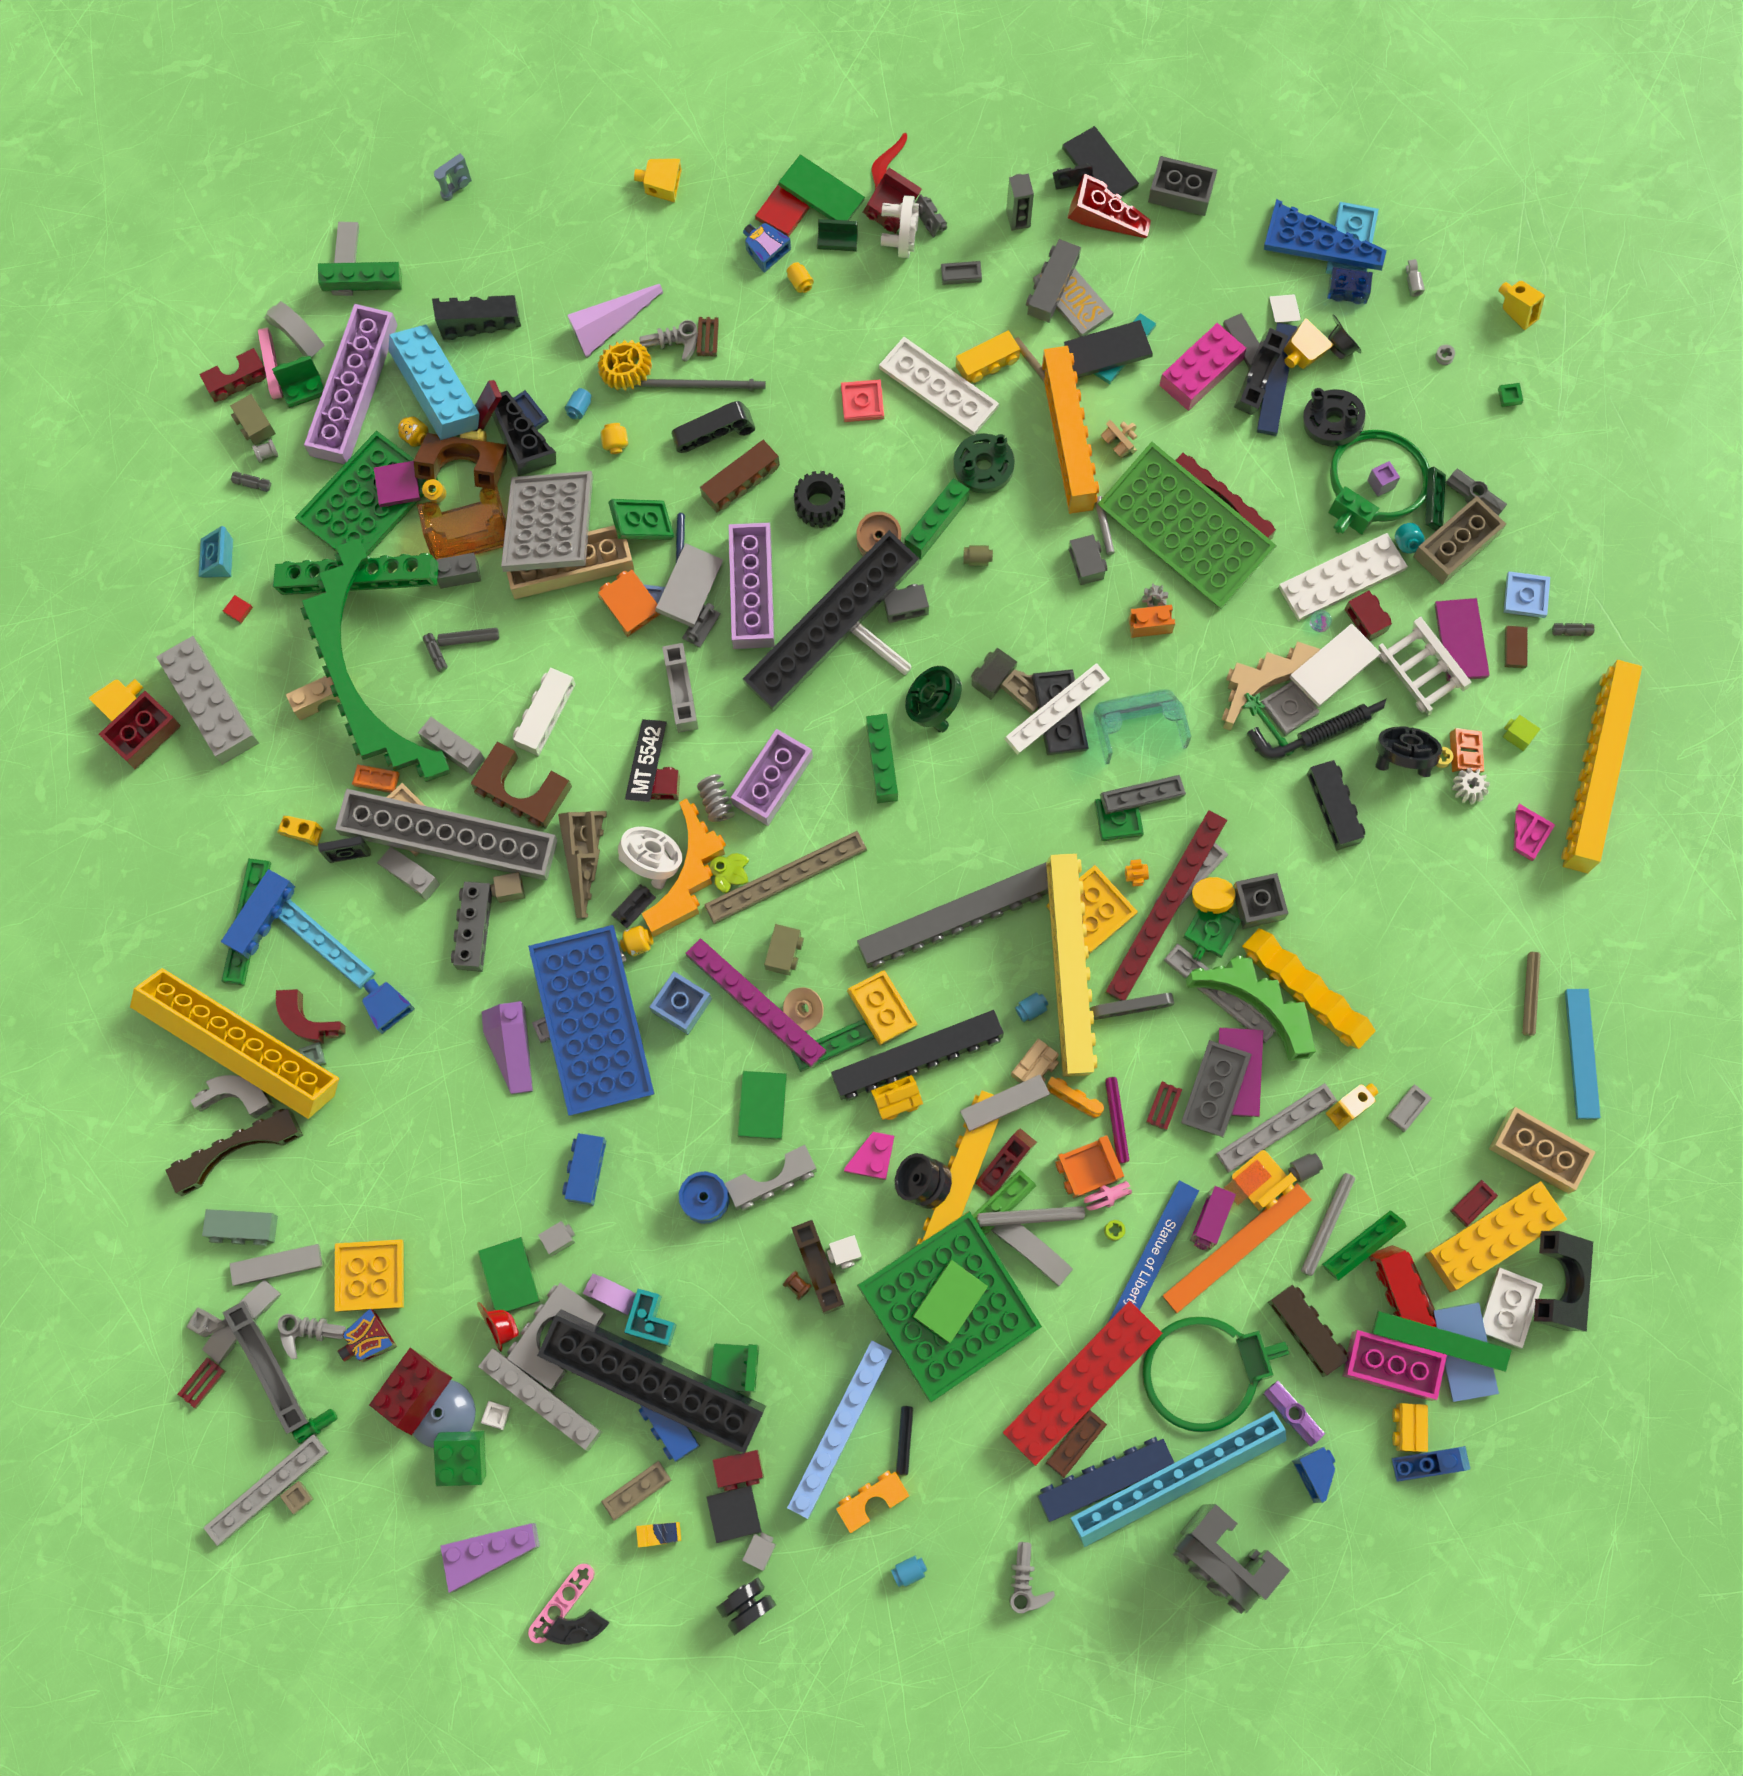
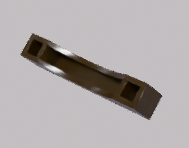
M279 1109L272 1113V1117L266 1120L259 1119L252 1123V1127L246 1130L239 1129L232 1133V1137L226 1140L219 1139L211 1144L212 1147L206 1150H197L191 1154L192 1157L186 1160L180 1159L173 1162L171 1167L166 1169V1173L175 1193L184 1196L202 1187L214 1167L234 1151L260 1143L284 1146L303 1136L293 1112L288 1109Z

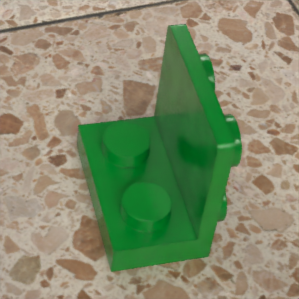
M311 356L300 357L295 361L282 363L272 368L289 408L322 396L324 385Z
M715 1343L711 1380L734 1391L755 1393L759 1346L753 1344L746 1346Z

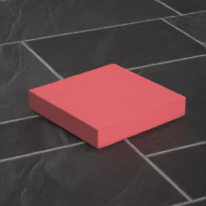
M881 379L841 383L844 422L884 419Z

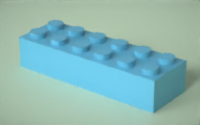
M427 324L389 334L388 351L440 440L477 430L479 412Z

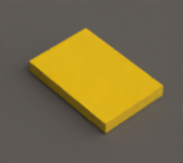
M885 970L848 988L849 996L880 1046L918 1025Z

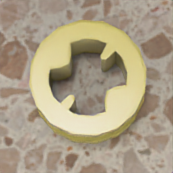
M1442 747V754L1447 759L1442 762V758H1440L1438 764L1435 765L1438 768H1446L1453 760V752L1447 747Z

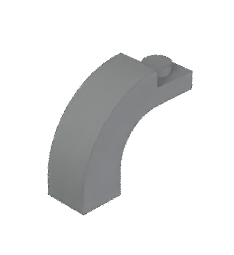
M280 301L267 311L264 317L265 320L279 328L304 356L312 357L325 346L308 324L283 302Z
M235 1075L219 1076L206 1081L210 1089L198 1092L195 1098L190 1100L194 1108L201 1112L224 1098H240L249 1114L254 1118L275 1107L266 1092L242 1077Z

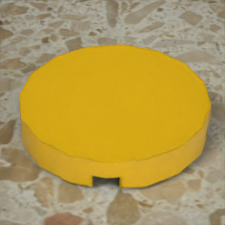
M1218 877L1205 878L1196 883L1192 890V901L1203 912L1207 913V911H1210L1213 914L1226 912L1234 904L1235 889L1225 879Z

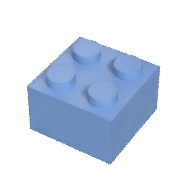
M673 971L650 1005V1009L653 1014L689 1035L712 998L710 993Z

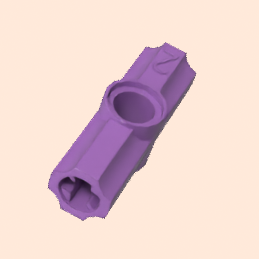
M1278 1380L1263 1393L1282 1415L1284 1421L1290 1424L1310 1447L1324 1436V1431ZM1291 1407L1299 1411L1297 1420H1293L1289 1416V1409Z

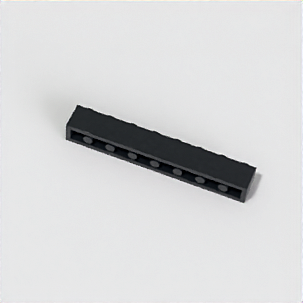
M991 1010L832 1071L831 1076L840 1099L850 1101L857 1098L858 1093L864 1091L871 1093V1090L879 1088V1085L892 1083L905 1075L907 1077L910 1075L915 1076L920 1073L919 1070L926 1067L928 1070L936 1068L940 1065L939 1062L948 1060V1062L960 1058L962 1053L968 1052L972 1054L979 1051L983 1045H996L1001 1042L1000 1039L1003 1038L1004 1032L995 1011Z

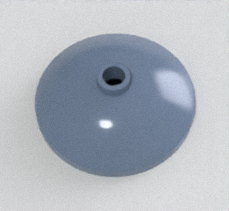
M451 1380L413 1433L414 1437L422 1444L434 1448V1440L439 1432H470L476 1417L475 1403L470 1392L460 1383ZM440 1408L442 1410V1415L440 1417H436L435 1411Z

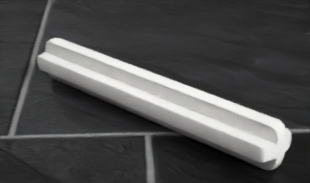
M861 624L852 632L903 675H906L911 670V664Z

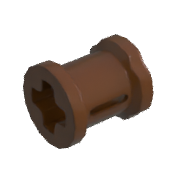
M794 1271L783 1283L785 1288L788 1287L797 1296L796 1299L798 1301L812 1288L810 1283L807 1284L798 1276L797 1271Z

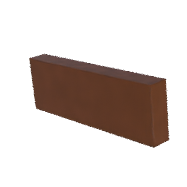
M1089 1410L1046 1464L1061 1477L1065 1478L1107 1424Z

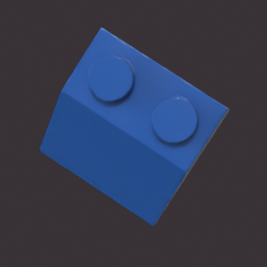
M1321 1447L1292 1460L1313 1503H1323L1327 1500L1335 1472L1333 1465L1335 1459L1331 1451H1326L1325 1447Z

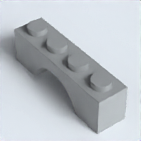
M683 643L663 646L677 731L679 733L698 729Z
M803 1145L785 1154L784 1168L775 1179L767 1182H758L743 1174L726 1182L725 1185L736 1209L745 1211L753 1207V1202L759 1199L766 1201L772 1198L774 1192L780 1189L786 1191L794 1187V1183L801 1179L805 1182L813 1178V1173L817 1172V1169L806 1146Z

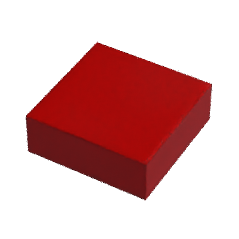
M234 595L223 612L237 622L242 623L253 607Z

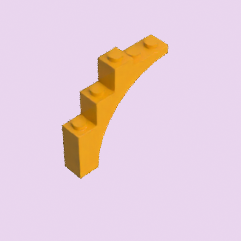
M687 798L679 802L688 829V851L685 864L678 880L670 891L656 905L642 913L653 937L699 914L697 907L700 904L694 893L712 884L710 877L713 874L707 863L716 857L725 855L723 847L726 844L722 836H717L714 830L709 832L704 821L699 822L697 818L699 812L695 804H690Z

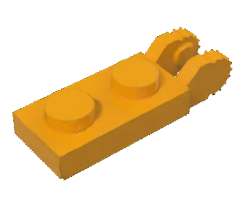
M1050 1078L1046 1087L1051 1094L1093 1118L1101 1116L1104 1106L1099 1100L1086 1098L1084 1092L1068 1087V1084L1061 1078Z

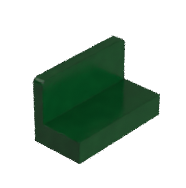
M818 219L817 249L857 251V221Z

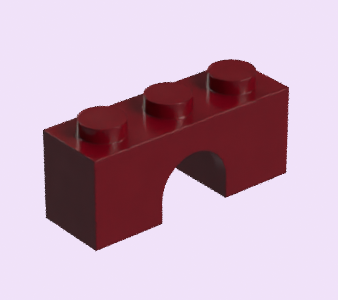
M254 348L236 356L239 368L233 374H223L218 365L199 374L214 402L225 400L228 396L241 392L246 387L262 382L266 378L265 367Z

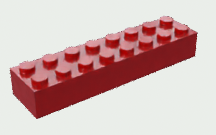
M1129 1300L1002 1433L1036 1466L1161 1336L1162 1332Z

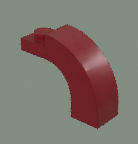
M298 989L276 990V1007L280 1019L289 1030L301 1039L311 1043L319 1042L324 1044V1035L326 1038H338L340 1034H345L346 1026L341 1021L312 1022L307 1020L303 1012V993Z

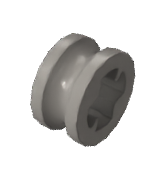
M1450 345L1440 346L1436 353L1437 362L1441 365L1451 364L1455 356L1454 348ZM1447 352L1449 355L1445 358L1442 357V354Z

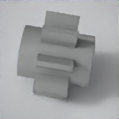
M1153 583L1152 587L1144 589L1145 595L1142 598V602H1147L1148 607L1166 605L1168 592H1163V585L1157 586Z

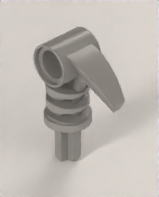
M685 320L680 323L679 329H676L674 326L673 330L669 331V328H666V331L662 332V329L658 328V333L640 336L639 338L640 344L645 346V348L660 345L661 349H663L667 343L669 346H672V342H675L676 345L682 343L685 345L682 360L688 361L695 351L698 333L696 324L691 320Z
M285 1314L278 1320L282 1345L286 1353L293 1360L297 1359L295 1339L297 1337H306L308 1335L311 1339L316 1336L317 1341H323L324 1337L342 1340L344 1339L343 1333L346 1331L345 1326L327 1324V1319L321 1318L317 1322L316 1318H312L310 1321L309 1317H304L302 1320L298 1316ZM293 1319L295 1327L288 1331L286 1324L289 1320Z
M1028 1542L1018 1543L1016 1565H1011V1569L1016 1570V1574L1012 1575V1578L1015 1579V1584H1011L1014 1587V1593L1010 1596L1009 1603L1011 1608L1017 1613H1025L1040 1608L1055 1596L1054 1591L1038 1596L1032 1594V1586L1029 1585V1580H1033V1577H1029V1574L1035 1570V1567L1030 1566L1032 1545ZM1018 1595H1024L1027 1599V1604L1022 1609H1018L1014 1605V1599Z

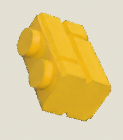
M912 1075L871 1090L882 1120H892L899 1113L904 1111L912 1112L917 1110L920 1105H923L918 1086Z
M1396 1404V1408H1393L1392 1411L1393 1422H1396V1432H1393L1392 1443L1393 1446H1396V1451L1428 1452V1405Z

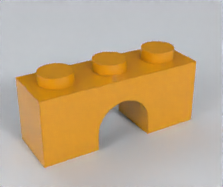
M889 1470L877 1477L878 1483L873 1486L867 1483L858 1489L859 1495L854 1498L848 1495L838 1502L840 1507L836 1508L850 1533L870 1521L865 1511V1506L869 1499L881 1497L886 1501L889 1508H892L909 1497L896 1472L891 1474Z

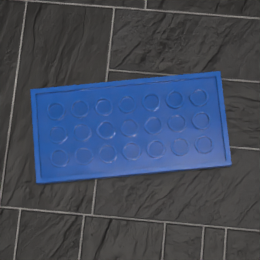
M614 925L529 945L568 1115L571 1116L654 1095Z

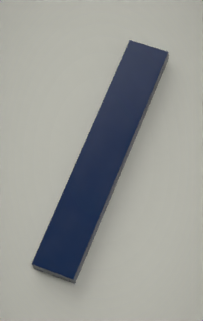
M1277 323L1276 331L1288 336L1285 347L1297 326ZM1282 350L1281 355L1277 359L1266 383V392L1262 400L1257 433L1277 436L1290 368L1285 364V359L1288 355L1284 350Z

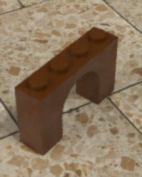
M427 433L413 461L415 478L436 480L444 464L453 460H469L476 463L474 468L475 487L495 489L507 463V445L459 437L440 440L437 434Z
M497 741L471 782L474 793L481 798L488 797L492 799V803L500 808L504 806L509 808L510 813L518 818L523 816L529 819L528 822L537 828L542 826L546 829L572 788L570 781L551 770L540 789L534 795L527 798L510 796L505 791L504 785L506 777L516 763L518 756L513 749Z

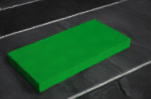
M801 154L778 182V186L830 220L849 221L865 199L863 195Z

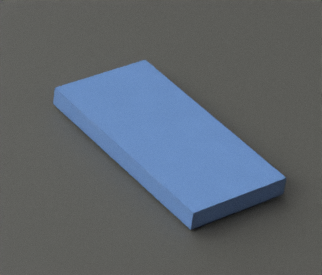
M1478 1302L1433 1310L1437 1328L1488 1342ZM1447 1355L1445 1370L1453 1402L1499 1394L1493 1368Z

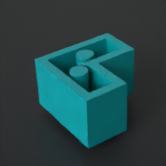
M639 1288L637 1289L624 1333L670 1347L677 1325L674 1322L656 1318L662 1296Z

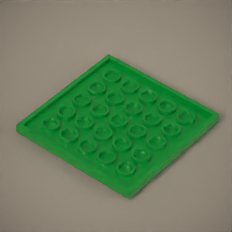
M970 1211L857 1284V1287L929 1402H933L1042 1327ZM953 1260L988 1287L951 1343H948L912 1316L948 1262Z

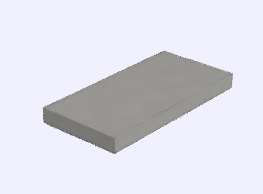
M685 543L655 612L693 628L723 559Z

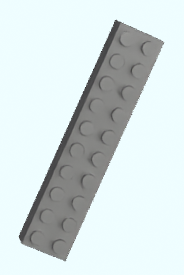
M346 789L335 828L342 836L351 838L361 836L364 841L504 872H519L522 876L545 881L548 880L557 845V838L553 834Z

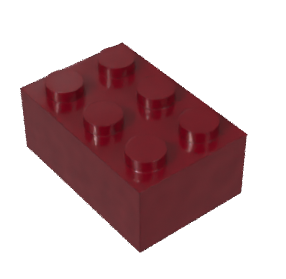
M144 691L98 735L128 764L136 769L181 725L152 696Z
M409 1348L369 1406L395 1427L412 1436L453 1377L421 1353Z

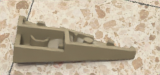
M606 811L558 814L577 918L588 917L586 913L587 904L592 897L590 888L591 883L595 880L600 853L598 845L600 837L603 836L604 830L601 828L603 818L607 815Z

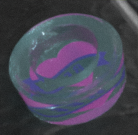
M1324 610L1315 611L1310 618V626L1317 632L1326 631L1332 622L1330 614Z

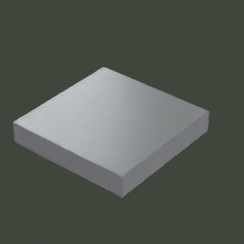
M1293 681L1261 701L1265 705L1264 710L1284 736L1320 712L1310 698Z

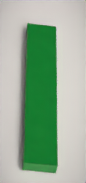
M248 858L236 917L267 870H270V861ZM229 948L221 981L223 983L245 986L251 956L247 959Z
M1377 1311L1372 1329L1373 1334L1505 1372L1512 1351L1510 1348L1382 1311Z

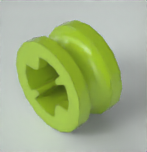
M1119 1220L1110 1221L1104 1228L1105 1236L1112 1241L1121 1239L1125 1234L1124 1224ZM1113 1224L1117 1225L1116 1228L1120 1227L1121 1232H1118L1117 1236H1113V1233L1110 1234L1109 1232Z

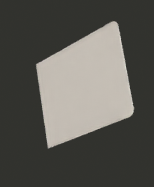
M1295 294L1269 297L1275 322L1301 320Z

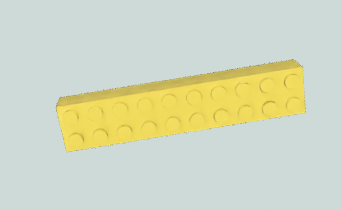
M1077 853L1050 855L1046 862L1062 1074L1063 1077L1088 1076L1097 1068V1056L1093 1055L1092 1049L1096 1045L1095 1033H1091L1094 1015L1093 1011H1089V1002H1092V991L1087 987V982L1090 980V968L1086 967L1085 962L1089 957L1088 946H1084L1087 928L1086 924H1082V916L1085 915V904L1080 900V896L1083 894V882L1079 881V872L1082 871L1081 860L1077 859Z

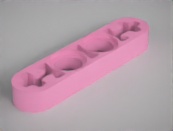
M268 327L258 329L271 398L273 400L283 398L282 389L272 371V368L278 365L270 329Z
M584 1563L577 1565L530 1626L528 1635L532 1642L540 1644L548 1640L541 1636L536 1638V1631L534 1629L535 1627L541 1628L545 1622L541 1621L542 1617L552 1624L554 1620L548 1616L550 1607L557 1606L561 1611L560 1616L565 1618L594 1579L595 1572L591 1565ZM587 1568L589 1570L587 1572L589 1578L588 1580L584 1578L580 1581L579 1585L583 1586L580 1590L570 1580L573 1578L574 1581H577L580 1577L579 1569L585 1570ZM566 1587H572L575 1590V1597L570 1601L563 1597V1590ZM549 1625L546 1626V1628L543 1630V1633H544V1634H545V1632L547 1631V1629L550 1627Z

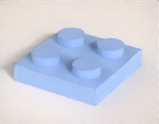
M1509 571L1506 577L1503 613L1546 618L1550 577Z

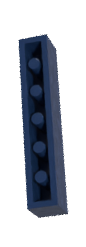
M1153 1437L1144 1442L1145 1447L1137 1450L1136 1446L1123 1451L1125 1456L1116 1459L1114 1455L1103 1460L1104 1465L1097 1469L1092 1465L1081 1470L1083 1475L1074 1478V1475H1070L1062 1479V1485L1054 1488L1051 1484L1040 1489L1041 1494L1037 1498L1048 1522L1141 1481L1174 1464L1164 1439L1157 1440V1437Z

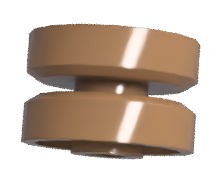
M883 511L867 514L857 527V547L861 555L864 556L889 530L901 541V527L898 520L891 514Z

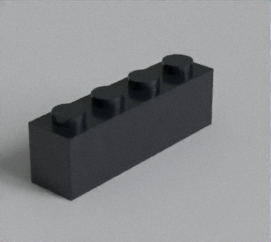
M1335 760L1310 767L1307 776L1336 851L1361 843L1364 839L1365 829L1363 824H1359L1357 819V808L1350 801V791L1348 786L1343 783V774L1340 766H1337Z

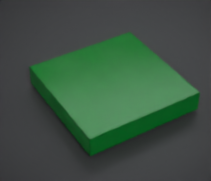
M1101 798L1095 799L1101 841L1144 835L1139 807L1106 815Z

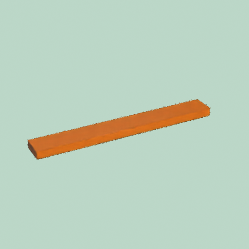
M1298 1183L1294 1185L1295 1188L1289 1193L1277 1199L1278 1202L1270 1209H1265L1162 1296L1176 1314L1312 1201Z

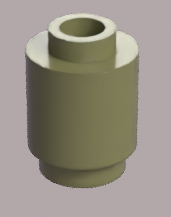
M969 545V547H964V564H969V566H988V563L993 561V550H989V545Z

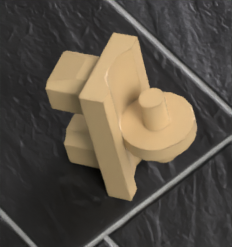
M1109 420L1106 423L1108 428L1101 434L1102 438L1108 444L1116 438L1121 441L1113 448L1120 458L1126 456L1129 452L1134 454L1137 449L1127 437H1130L1132 440L1137 438V435L1134 433L1136 425L1134 423L1127 425L1125 422H1122L1120 427L1123 431L1121 432Z

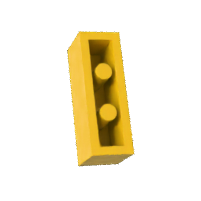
M1008 330L957 355L955 366L966 381L976 383L990 373L995 374L1002 367L1016 363L1020 357V348Z

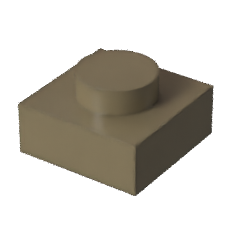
M301 1481L296 1482L280 1495L292 1514L298 1513L314 1500Z

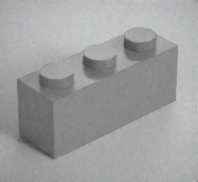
M432 717L429 718L418 732L423 742L436 751L442 750L446 758L471 775L474 774L485 760L480 750Z

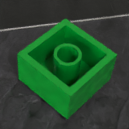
M484 1431L438 1433L434 1440L436 1486L483 1484L486 1478Z

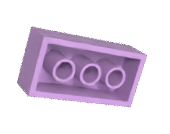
M776 729L731 796L732 805L769 826L812 760V749Z

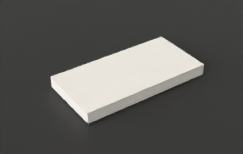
M1350 624L1292 673L1290 679L1320 707L1379 657L1381 653L1353 624Z

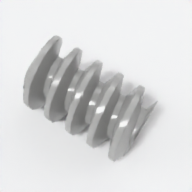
M719 774L708 776L697 785V789L701 791L700 797L703 799V805L706 806L705 811L709 814L708 819L711 822L725 821L735 815L734 812H728L732 805H725L730 799L729 797H722L727 791L726 789H719L724 785L722 781L717 782L721 778Z

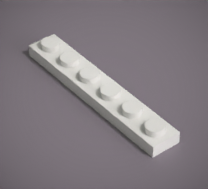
M1096 663L1009 733L1004 740L1018 755L1106 684L1110 678Z

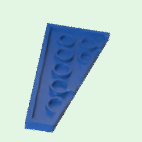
M1278 199L1275 202L1264 244V250L1379 271H1382L1387 251L1366 240L1360 241L1355 239L1353 234L1346 232V234L1340 232L1336 226L1312 215L1306 216L1298 212V209L1293 206L1289 208Z

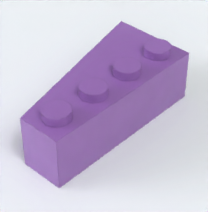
M536 1523L441 1545L448 1592H455L540 1547Z

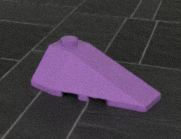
M519 1001L498 1004L482 1011L483 1033L510 1093L532 1092L525 1006Z

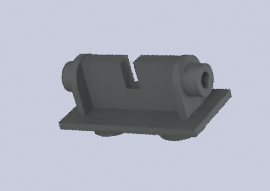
M920 194L916 201L919 204L918 216L934 238L938 230L943 232L948 228L947 222L940 213L935 214L938 210L931 198L923 197Z
M710 603L703 605L694 627L689 626L682 639L701 647L721 613L713 610L714 606Z

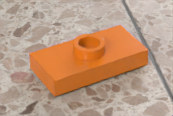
M357 764L352 784L356 787L392 793L396 789L400 774L397 771Z

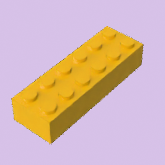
M1540 1181L1433 1248L1425 1256L1451 1293L1539 1238L1541 1231H1550L1566 1221L1567 1218Z

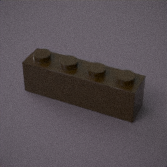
M1292 1284L1268 1301V1303L1322 1377H1325L1348 1361V1358L1345 1356L1347 1351L1340 1343L1336 1344L1332 1338L1333 1333L1326 1324L1322 1325L1318 1319L1319 1314L1312 1305L1308 1306L1304 1300L1306 1297L1299 1287L1295 1288Z

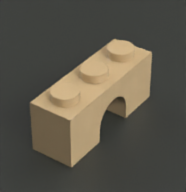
M324 676L286 694L293 712L299 720L319 712L318 706L327 700L335 699L338 703L340 702L338 696L334 697L330 685H333L331 677L326 678Z

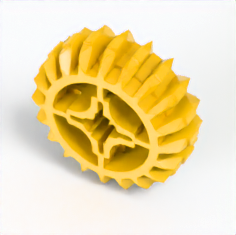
M624 340L623 343L619 344L616 341L615 346L609 345V350H603V355L599 356L598 372L605 384H608L610 388L615 387L617 391L621 388L626 391L628 387L634 390L635 385L641 386V381H647V376L651 375V356L648 354L645 346H642L639 342L635 343L631 340L627 343Z

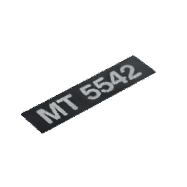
M642 719L625 800L650 802L667 721Z

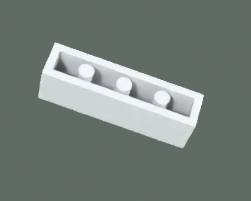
M551 667L548 673L543 675L539 691L534 692L531 700L532 704L529 709L525 710L522 716L523 722L513 733L516 747L537 756L540 755L576 685L572 676Z

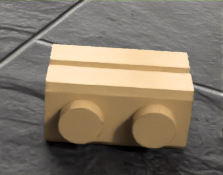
M1037 1039L1012 1071L1011 1077L1017 1082L1022 1083L1041 1075L1045 1082L1046 1079L1043 1076L1048 1070L1052 1073L1059 1064V1061H1057L1059 1054L1043 1041Z

